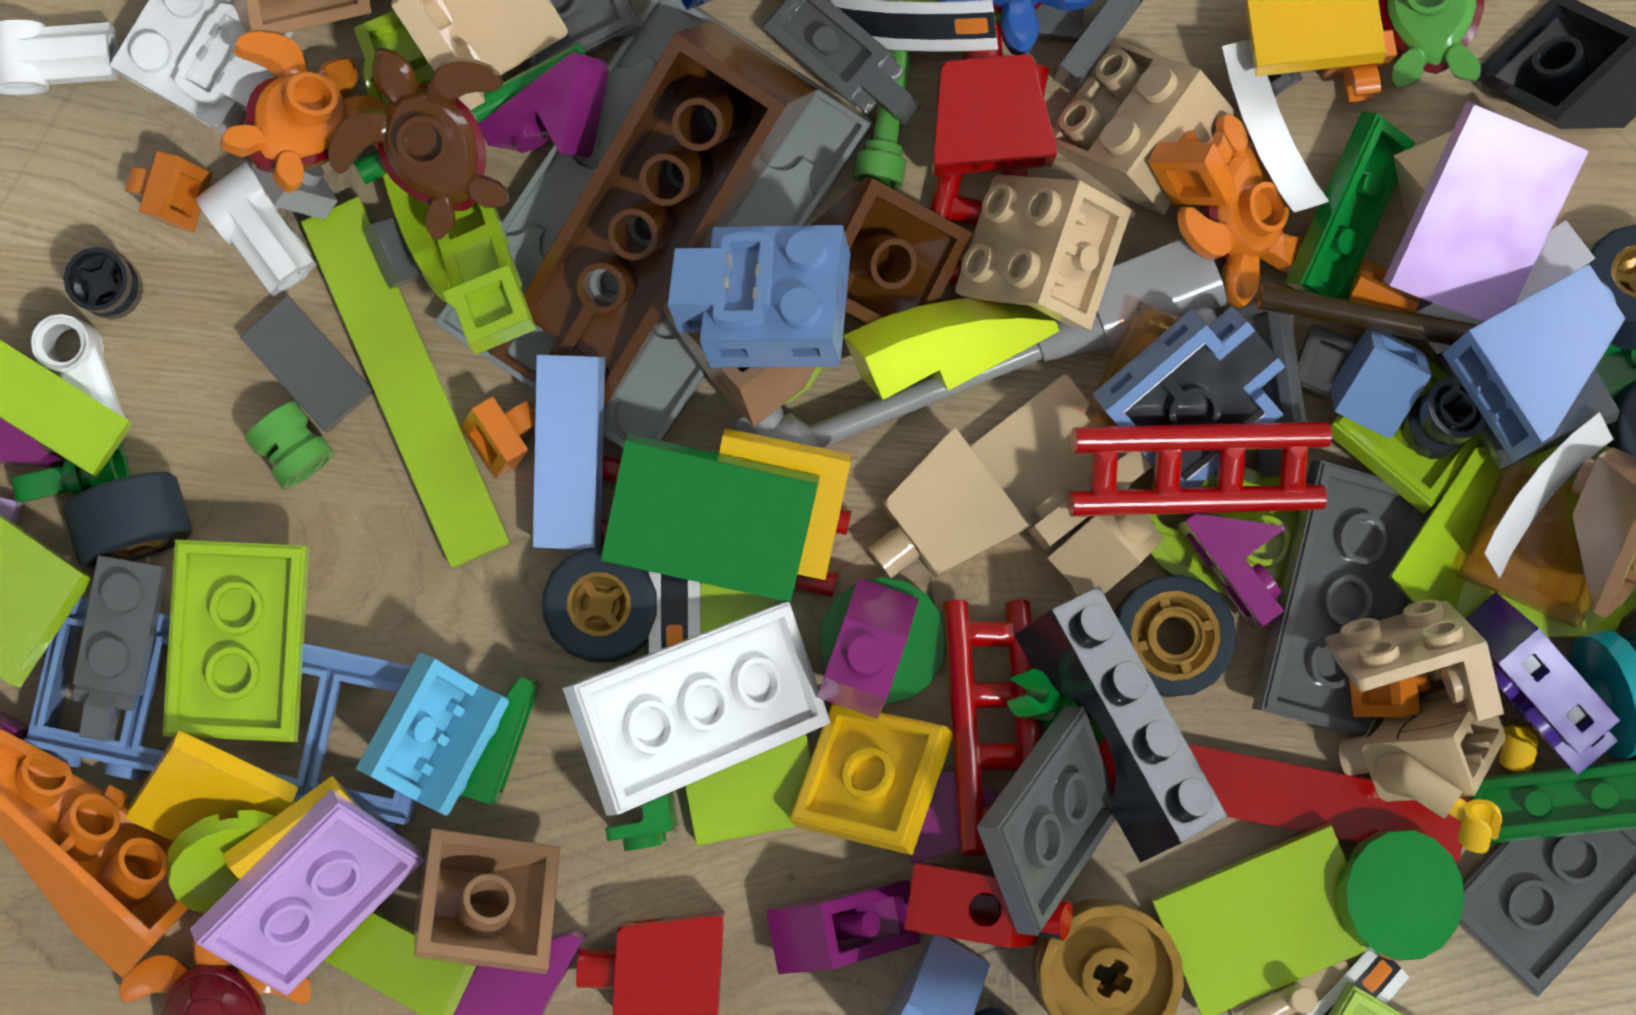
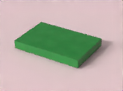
M628 433L624 443L601 561L791 603L820 476Z

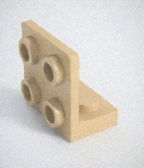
M391 0V6L434 71L441 63L449 59L467 58L492 65L501 76L562 39L568 32L566 24L550 0ZM484 92L465 94L459 99L472 110L485 102Z
M996 175L991 182L989 191L984 197L982 212L970 247L963 258L962 270L955 287V292L965 298L1031 306L1072 328L1091 330L1132 209L1080 180Z
M1061 375L970 446L1030 524L1026 529L1043 550L1050 547L1087 518L1070 517L1068 512L1067 500L1069 492L1090 490L1092 453L1074 454L1072 452V428L1109 427L1068 375ZM1142 452L1118 453L1116 490L1124 489L1152 467Z
M1438 600L1418 601L1405 607L1403 614L1380 621L1372 618L1355 620L1344 625L1340 633L1325 638L1328 652L1359 691H1368L1429 672L1434 681L1442 680L1451 701L1453 703L1461 702L1478 722L1504 714L1487 641L1447 600L1443 602Z

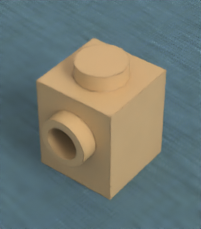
M1149 515L1092 516L1070 535L1048 559L1081 595L1099 586L1105 594L1136 568L1161 543L1164 537L1156 530Z

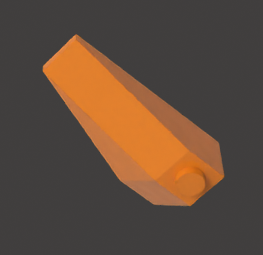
M0 729V838L73 934L123 978L190 909L176 900L168 883L167 856L168 849L174 841L124 819L131 804L126 801L127 793L111 785H108L103 790L72 774L68 763Z

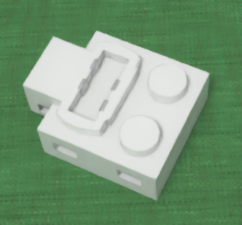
M149 0L109 65L122 78L221 135L228 128L239 124L245 114L244 111H246L250 94L256 86L264 80L274 78L273 74L266 68L239 58L233 53L235 42L246 31L232 0ZM293 31L282 33L280 35L290 38L293 34Z

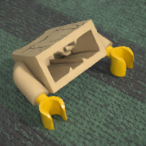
M1446 689L1418 695L1420 714L1404 718L1376 717L1365 735L1341 740L1339 760L1347 776L1370 774L1378 796L1386 802L1416 800L1443 819L1450 814L1461 821L1458 833L1459 843L1467 850L1481 854L1489 850L1491 839H1498L1502 824L1501 811L1491 801L1476 799L1466 802L1461 797L1475 796L1500 747L1499 763L1510 771L1525 773L1533 770L1539 744L1537 733L1527 725L1512 724L1506 728L1502 726L1499 716L1478 722L1461 702L1453 703Z

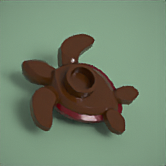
M378 48L373 59L372 74L378 91L389 102L385 109H359L349 113L341 120L331 138L328 151L329 162L333 170L339 174L347 171L365 148L378 144L380 160L391 180L409 195L429 204L425 223L429 234L437 240L442 239L456 223L455 211L468 210L474 205L475 201L484 208H496L507 204L509 195L506 187L499 181L484 175L486 150L483 133L472 111L459 99L465 94L490 92L501 88L503 80L499 72L492 65L479 60L455 58L441 63L434 71L428 85H419L414 70L402 55L391 49Z

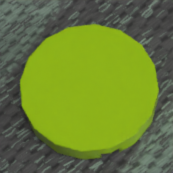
M237 810V818H228L220 821L219 814L202 818L182 831L168 849L167 856L168 883L176 900L193 911L206 913L239 881L238 877L228 868L222 854L266 824L275 815L256 810Z

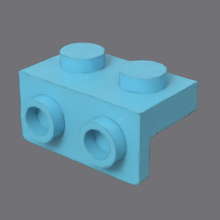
M419 652L356 770L446 816L451 812L458 797L465 790L474 767L488 741L498 728L499 721L509 704V700L499 693L478 685L435 658Z

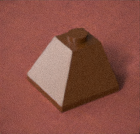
M870 177L863 179L811 224V226L843 225L850 250L845 313L867 324L917 306L938 303L973 234Z

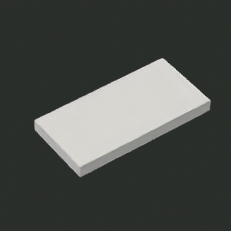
M790 602L772 605L562 688L606 816L621 814L831 723L823 699L817 698L819 687Z

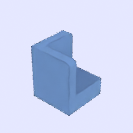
M1366 329L1332 383L1330 392L1334 412L1382 436L1392 437L1431 378L1425 352L1387 333Z

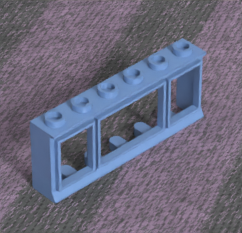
M81 596L47 647L28 735L23 741L43 749V751L68 763L70 767H80L83 757L106 762L104 774L142 781L144 771L151 772L165 752L162 749L143 746L165 644L168 645L170 615L159 614L144 696H138L134 711H126L120 741L88 739L79 737V732L58 728L80 628L84 627L90 599ZM304 643L302 673L319 676L320 680L298 778L269 772L298 787L293 802L298 801L321 784L320 778L342 681L398 693L412 666ZM344 788L364 812L393 831L396 823L405 825L414 822L418 802L396 790L393 798Z

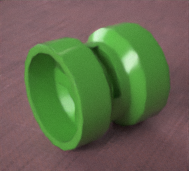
M296 401L286 403L269 413L256 423L244 438L255 454L268 457L269 462L272 464L271 475L283 490L293 488L311 477L328 463L335 453L324 437L313 435L307 428L308 416Z

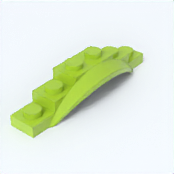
M394 10L353 27L365 59L362 71L366 96L376 97L386 105L389 102L378 91L372 74L373 59L378 48L391 49L398 52L411 65L417 76L418 84L428 85L434 70ZM388 174L383 175L396 220L416 264L434 293L441 300L455 308L467 343L475 355L536 330L521 289L523 285L507 245L509 240L497 208H484L475 201L474 205L468 210L455 211L456 223L442 239L437 240L429 234L425 223L429 204L417 200L403 191L391 180Z

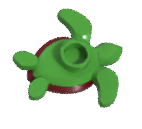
M1379 0L1381 21L1386 31L1393 30L1395 46L1403 54L1394 65L1391 75L1393 84L1398 89H1403L1418 82L1423 70L1437 75L1449 68L1455 78L1471 82L1477 81L1480 76L1481 65L1478 58L1467 47L1481 22L1484 0Z

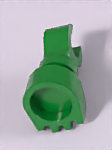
M120 443L97 478L66 459L61 467L12 477L10 480L16 503L43 499L69 491L75 496L91 488V486L94 487L115 479L130 476L131 470L128 467V456L124 455V446Z
M1032 669L1009 678L1024 688L1027 694L1007 701L1009 708L1018 718L1041 720L1042 725L1048 729L1063 706L1082 707L1072 698L1058 693L1041 670ZM1086 711L1099 746L1104 738V734L1095 720Z

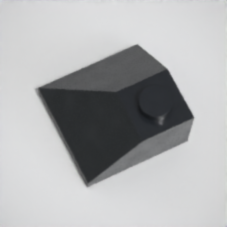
M1550 0L1481 65L1480 76L1477 81L1472 83L1559 129L1624 128L1636 117V27L1577 0Z

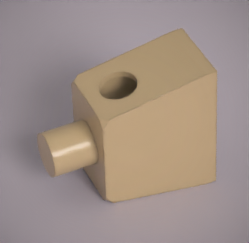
M955 428L941 440L885 500L882 508L896 527L867 549L890 579L919 557L930 572L937 577L1018 535L1030 524Z

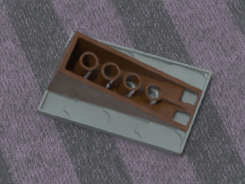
M651 0L640 17L645 29L626 37L607 66L609 76L592 156L587 159L562 154L554 145L503 220L502 224L509 240L507 245L523 285L521 289L536 330L479 353L535 391L537 355L605 357L603 435L624 448L628 433L663 441L707 375L662 308L669 299L675 248H711L713 227L806 226L875 122L748 38L743 37L740 33L708 12L689 2V0ZM447 303L434 324L469 347L456 310Z

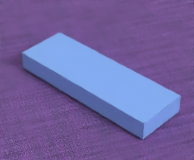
M537 355L533 510L534 548L583 550L589 547H601L605 357Z

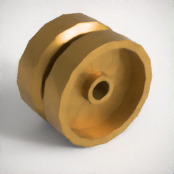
M1110 898L1082 900L1072 906V923L1069 934L1064 941L1039 937L1032 958L1034 988L1048 1015L1176 1014L1184 989L1182 958L1170 934L1148 914L1137 907ZM1099 964L1106 967L1115 964L1116 973L1111 981L1101 983L1094 975V971Z

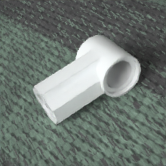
M31 20L0 21V94L14 96L36 95L50 90L49 85L118 80V73L109 66L119 50L115 28L109 22L46 27V25Z
M246 161L197 196L195 200L218 233L228 244L233 242L269 293L275 296L284 290L291 289L306 278L317 263L295 231L290 228L279 213V207H275L251 169V165Z
M64 314L50 315L40 321L34 329L31 338L32 353L37 361L44 368L125 418L103 357V338L98 330L86 321ZM69 329H75L80 336V350L75 358L62 362L56 354V341L61 333Z

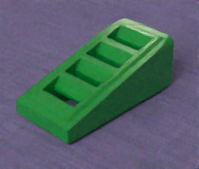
M519 677L517 682L513 683L504 696L509 700V704L499 721L495 734L488 741L474 767L466 788L461 794L462 796L489 805L502 799L540 687L538 681L527 677Z

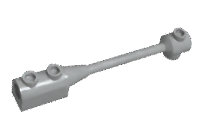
M1182 238L1112 267L1091 330L1075 329L1056 320L1060 332L949 391L931 376L912 384L884 400L879 397L810 426L791 413L784 415L781 407L755 427L745 417L734 421L733 425L737 431L824 448L1038 360L1045 362L1103 350L1109 353L1120 348L1125 360L1136 356L1157 339L1155 333L1170 328L1191 309L1208 326L1217 319L1214 309L1226 305L1224 285L1214 260L1202 258L1192 249L1185 238Z

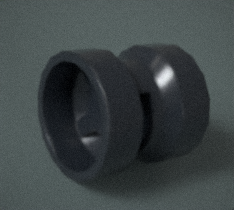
M99 247L84 249L72 257L65 269L63 280L65 291L70 299L81 308L90 311L100 318L110 320L123 318L133 312L141 301L143 283L139 272L129 262L108 249Z
M1447 377L1436 382L1423 396L1417 398L1401 423V431L1407 445L1418 455L1428 459H1442L1456 451L1464 442L1477 435L1485 426L1486 420L1458 377Z

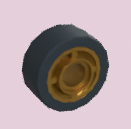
M1183 575L1156 577L1130 590L1115 609L1114 613L1160 696L1175 697L1196 694L1216 683L1231 663L1236 645L1234 617L1223 597L1203 581ZM1167 618L1178 620L1187 630L1188 639L1186 646L1176 655L1165 652L1157 642L1158 627Z

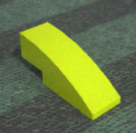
M965 298L917 306L895 313L843 335L860 377L884 400L929 375H932L949 391L1060 332L1056 320L1031 306Z

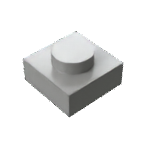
M254 163L250 166L275 207L325 220L338 201L323 177L324 171L320 165L304 170L305 174L301 187L291 193L285 192L272 178L273 173L258 170Z

